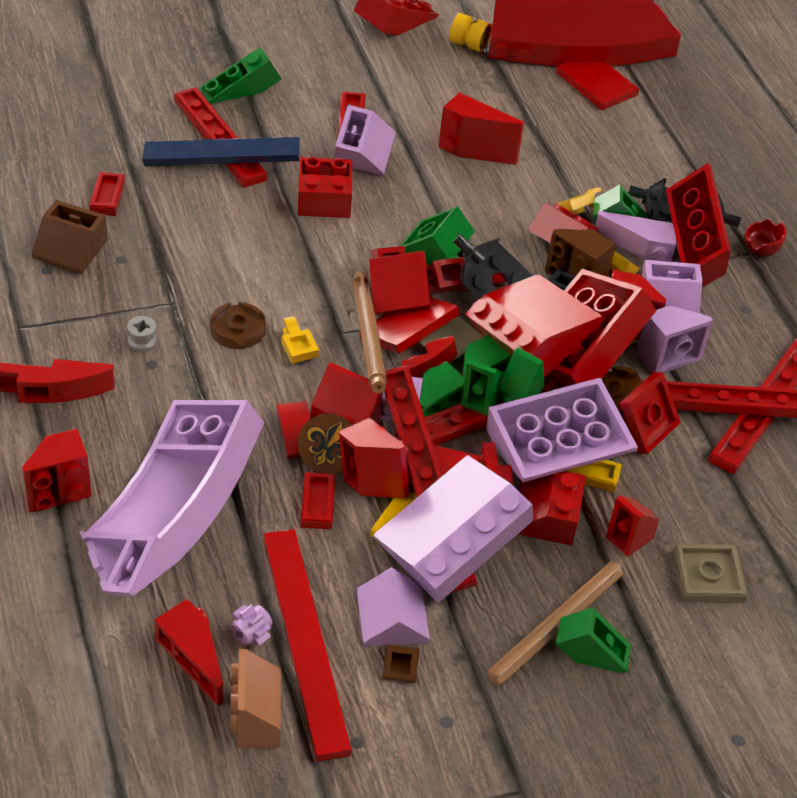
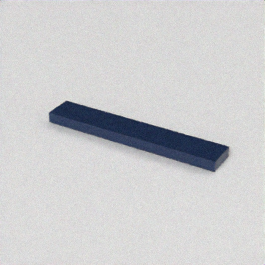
M300 137L145 141L142 160L144 166L298 162L300 160Z

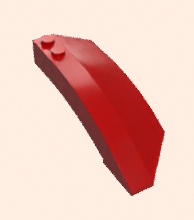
M496 0L488 58L549 66H559L566 62H606L610 66L628 65L677 56L681 32L676 26L674 27L665 12L653 0Z

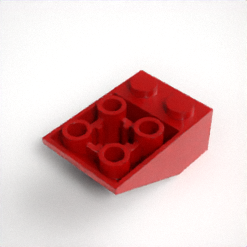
M358 0L353 10L383 33L394 35L405 33L437 18L439 15L431 9V4L423 0Z

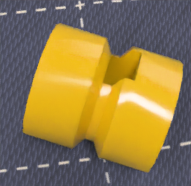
M458 13L450 29L449 41L460 46L467 44L469 49L481 53L489 42L492 24L480 19L475 22L472 16Z

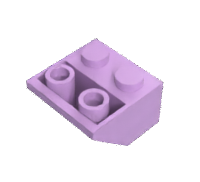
M348 105L335 145L334 159L352 160L353 169L384 176L396 131L374 111Z
M645 260L641 276L666 298L665 307L671 305L700 313L702 294L700 264Z

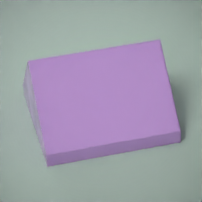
M391 567L357 588L363 647L386 644L429 643L430 638L422 587L416 581Z

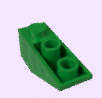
M259 47L209 80L199 89L210 104L262 93L282 80L263 49Z

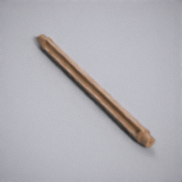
M358 271L353 276L352 285L368 382L375 393H382L385 391L387 378L369 280L365 273Z

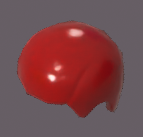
M770 218L747 226L743 239L747 248L752 253L759 256H772L781 250L787 231L782 222L774 224Z

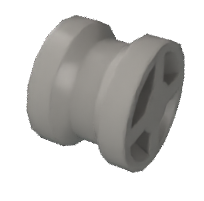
M137 316L129 320L127 324L129 347L139 353L149 352L157 345L155 321L147 316Z

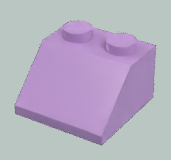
M671 305L656 309L655 314L642 329L636 352L652 373H664L700 361L713 319L710 316Z

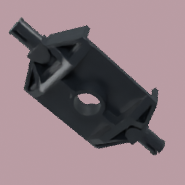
M666 178L651 185L649 189L630 186L628 194L642 199V204L645 205L649 219L673 223L666 189H668V187H665ZM718 194L724 224L738 228L742 217L731 215L724 211L725 207Z
M460 233L452 242L464 252L462 255L464 261L459 281L478 299L487 293L498 290L492 284L494 274H500L503 277V287L533 276L499 243L500 238L475 246Z

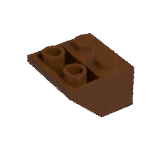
M55 200L42 217L31 254L32 258L83 274L108 240L106 215Z
M555 229L552 231L545 272L552 276L559 269L576 277L581 269H585L608 277L616 244L595 230Z

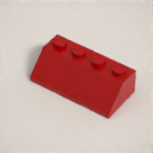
M708 163L666 189L681 263L700 264L703 287L726 274L731 254L712 168Z

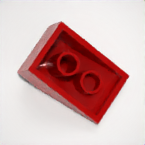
M459 92L443 106L438 147L462 158L516 165L519 159L525 122Z

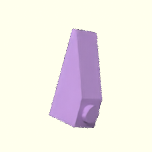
M598 211L595 227L599 228L597 232L615 243L616 246L643 260L672 261L676 246L673 223Z

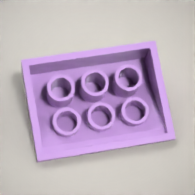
M601 378L489 407L486 430L492 442H495L497 453L508 465H511V469L522 482L634 452L638 448Z
M467 455L378 530L373 537L439 603L533 521V505L512 484Z

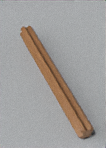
M609 562L489 668L487 675L490 678V682L498 686L506 682L557 636L561 617L587 609L623 576L621 565L614 562Z

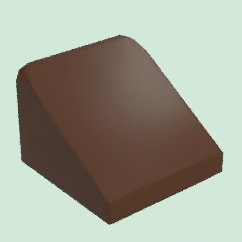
M386 644L382 679L416 683L420 648Z

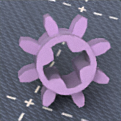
M244 604L232 614L235 620L230 627L231 632L242 645L250 644L253 646L256 643V645L260 646L271 637L268 631L271 629L272 619L262 606L256 605L254 607L251 604L247 607Z

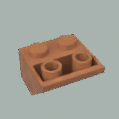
M239 649V663H232L230 734H237V748H280L281 669L247 649Z

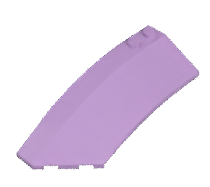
M173 400L150 450L123 492L86 532L79 531L83 541L87 544L89 549L88 555L94 569L98 572L101 580L99 583L106 595L130 597L136 595L179 562L214 521L239 480L264 425V421L248 400Z

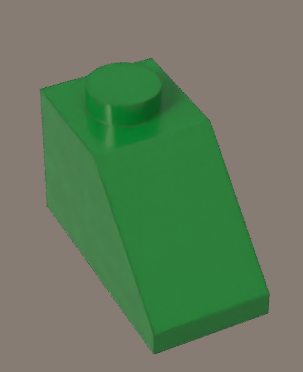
M620 184L594 198L593 217L595 221L597 220L598 211L649 219L647 213Z
M488 335L477 341H472L465 349L462 376L465 378L466 364L469 359L505 373L510 361V354Z
M519 347L514 350L499 386L502 404L540 394L544 389L543 361Z
M469 359L466 364L461 405L488 416L489 407L495 406L500 399L499 386L505 373Z
M447 361L436 367L429 368L423 375L420 404L424 417L459 405V402H462L465 378Z
M592 607L561 617L556 645L575 663L618 673L627 672L631 644L599 612Z

